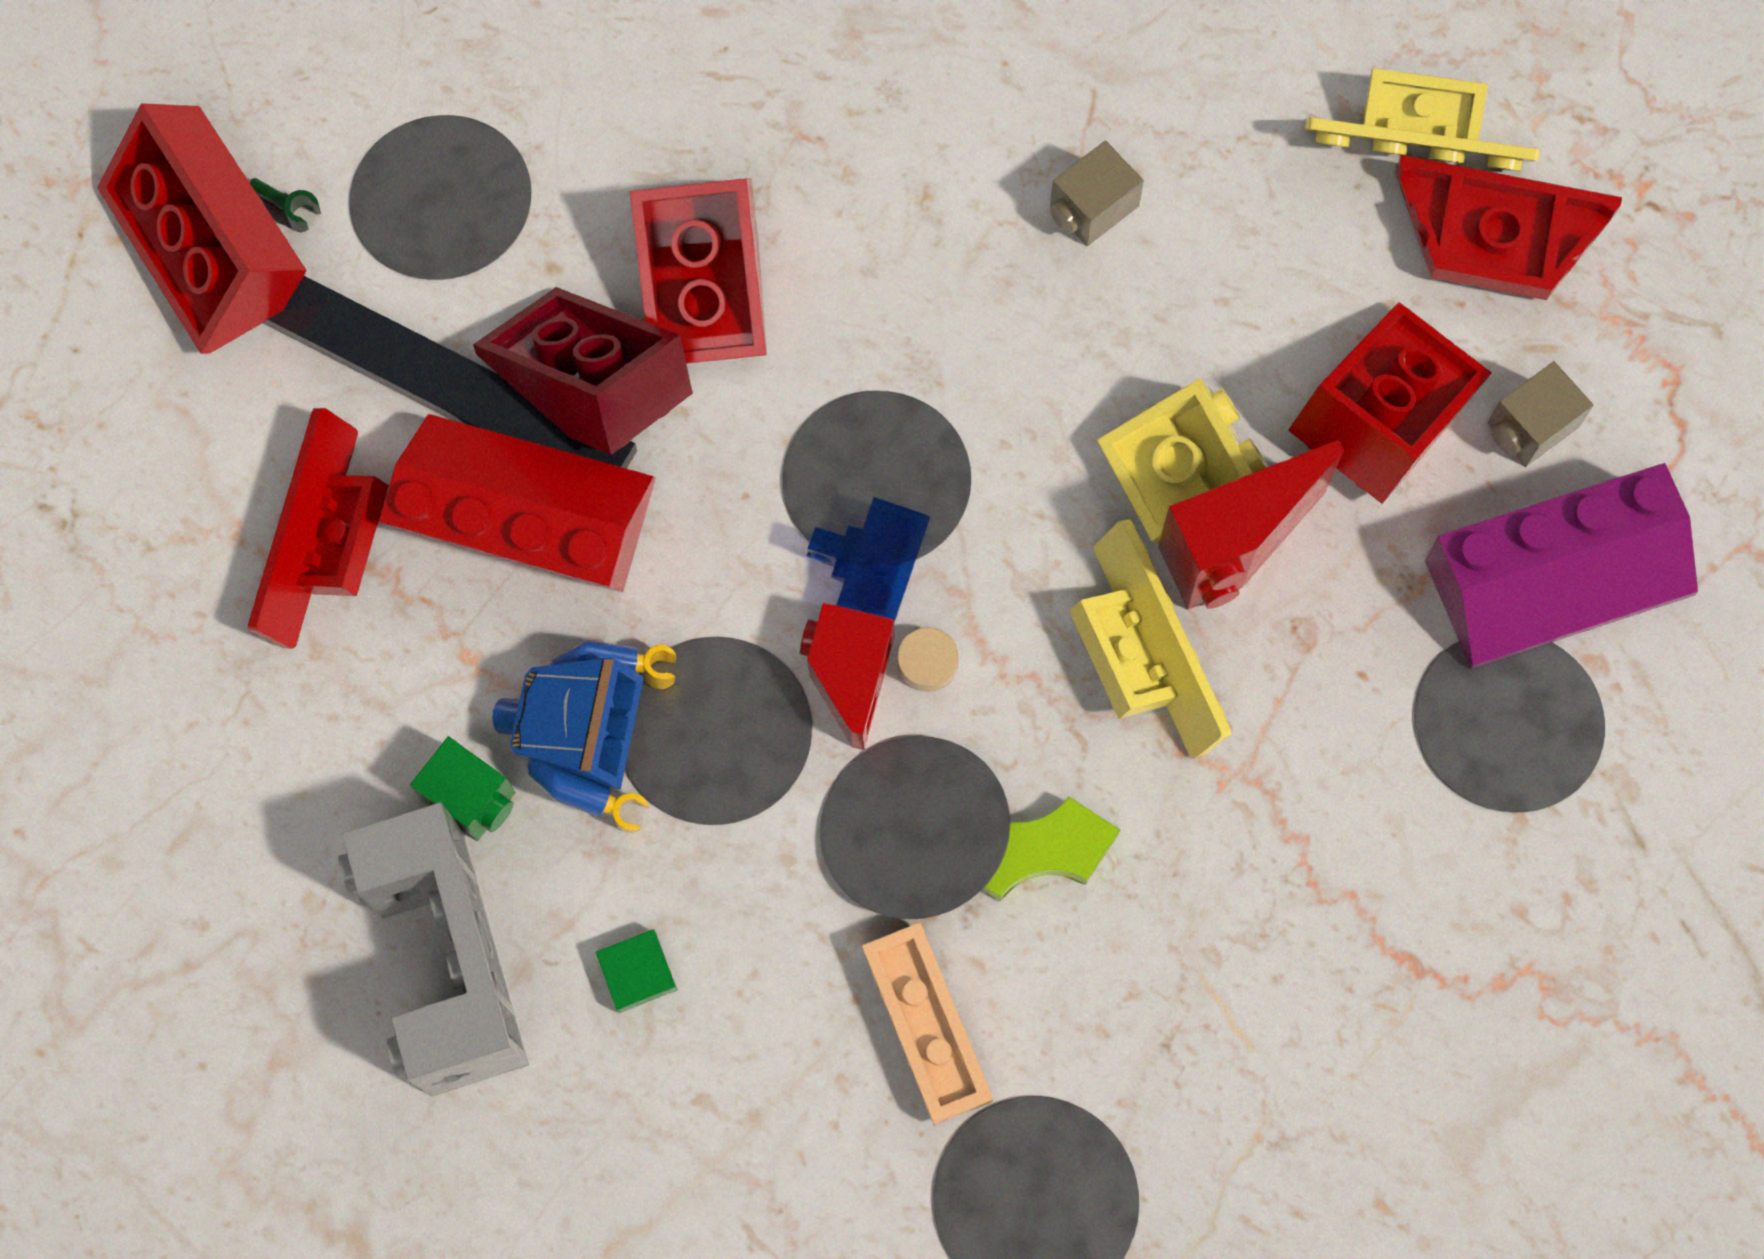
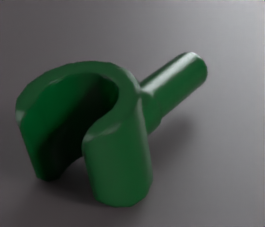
M253 178L250 181L257 195L275 204L277 208L285 212L289 226L294 231L301 233L309 229L304 219L294 215L298 208L308 207L315 213L321 214L317 198L309 191L297 190L287 194L280 192L258 178Z

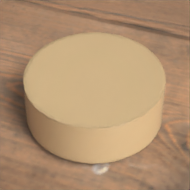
M925 627L912 631L903 639L898 649V669L900 675L908 685L920 691H936L945 687L952 681L958 669V649L955 642L947 633L936 628Z

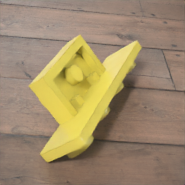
M1376 68L1371 69L1362 124L1308 117L1305 119L1303 129L1316 132L1315 143L1349 147L1350 138L1355 137L1373 140L1372 151L1396 155H1406L1408 145L1431 148L1429 159L1464 163L1465 153L1488 156L1486 167L1511 171H1521L1523 161H1539L1541 150L1478 141L1488 84Z
M1130 519L1118 521L1094 545L1095 555L1113 592L1080 600L1069 612L1118 719L1166 706L1189 756L1192 759L1204 756L1230 736V727L1225 719L1223 708L1216 700L1199 664L1197 653L1191 647L1174 611L1172 600L1165 592L1155 571L1145 544L1140 539Z

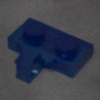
M873 497L863 529L848 525L846 534L843 536L815 526L807 547L806 557L834 567L831 578L844 582L836 604L837 606L894 619L895 623L930 516Z

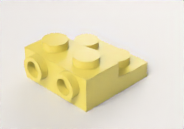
M1200 378L1097 439L1151 541L1157 545L1160 541L1169 506L1268 467L1251 438L1242 443L1239 440L1231 424L1240 419V416L1225 390L1220 388L1213 393L1212 389Z

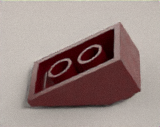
M558 287L552 289L473 344L475 354L566 435L610 455L626 446L630 440L658 419L666 416L670 410L693 394L679 334Z

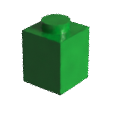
M447 736L409 784L417 796L430 806L442 802L461 829L477 841H479L486 830L494 832L504 823L512 811L514 803L511 801V798L516 793L505 776L449 736Z

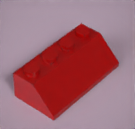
M141 103L97 189L200 354H210L283 311L307 270L201 107Z
M428 414L395 464L379 522L401 530L623 592L656 477Z

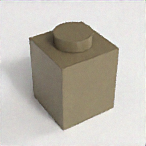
M1105 140L1053 180L1050 201L1051 215L1065 233L1069 235L1075 233L1086 246H1089L1139 207L1144 180Z
M1553 361L1500 400L1487 424L1492 428V436L1497 445L1508 455L1516 456L1527 467L1578 429L1594 404L1559 365Z

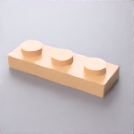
M921 922L862 945L863 953L933 1126L992 1103V1094Z

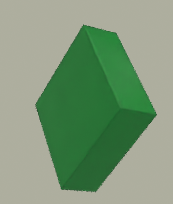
M655 929L595 952L618 1013L678 991Z

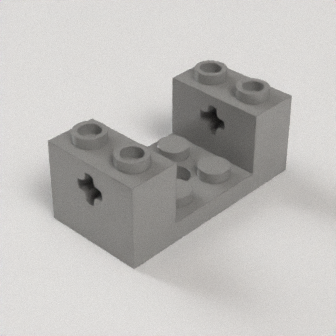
M442 802L342 833L347 853L338 856V864L348 892L356 891L361 904H369L383 918L431 904L439 929L446 928L450 940L453 941L455 950L445 953L446 962L456 990L463 989L464 994L391 1017L396 1036L387 1039V1048L396 1075H405L410 1085H415L433 1097L529 1066L464 832Z

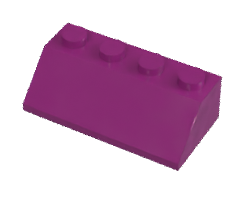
M1666 463L1439 535L1425 560L1470 669L1695 596L1698 592L1690 515Z

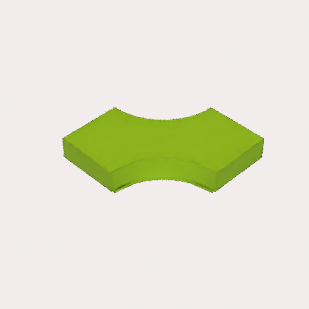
M1068 796L1056 810L1045 817L1029 822H1010V835L1004 858L995 875L982 890L998 901H1001L1021 882L1045 875L1063 876L1086 885L1119 836L1121 830Z

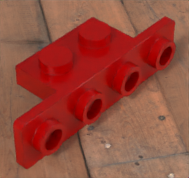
M313 408L248 621V629L281 648L293 649L296 647L311 594L357 596L389 487L388 484L375 476L347 475L358 431L326 408Z

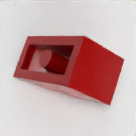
M823 602L818 621L807 620L801 640L800 655L808 656L809 676L852 748L865 750L895 639L894 619Z

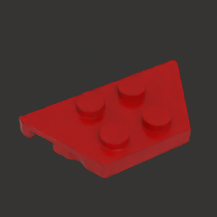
M1400 155L1395 172L1431 278L1547 300L1613 219L1622 203V197L1406 155Z

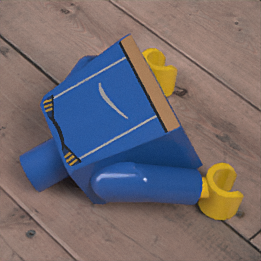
M595 641L582 642L554 658L550 665L532 667L525 674L520 699L501 698L497 701L492 715L495 731L499 734L512 735L510 741L511 753L528 761V775L555 801L598 817L602 812L613 816L614 822L619 829L629 833L638 832L641 830V827L624 822L619 815L620 809L623 805L630 802L649 809L648 803L644 797L636 793L623 794L617 798L610 795V788L621 789L643 680L645 679L646 683L655 689L671 687L675 682L676 676L671 673H658L652 669L651 665L657 661L675 663L676 653L671 647L663 644L650 648L643 655L637 654L636 647Z

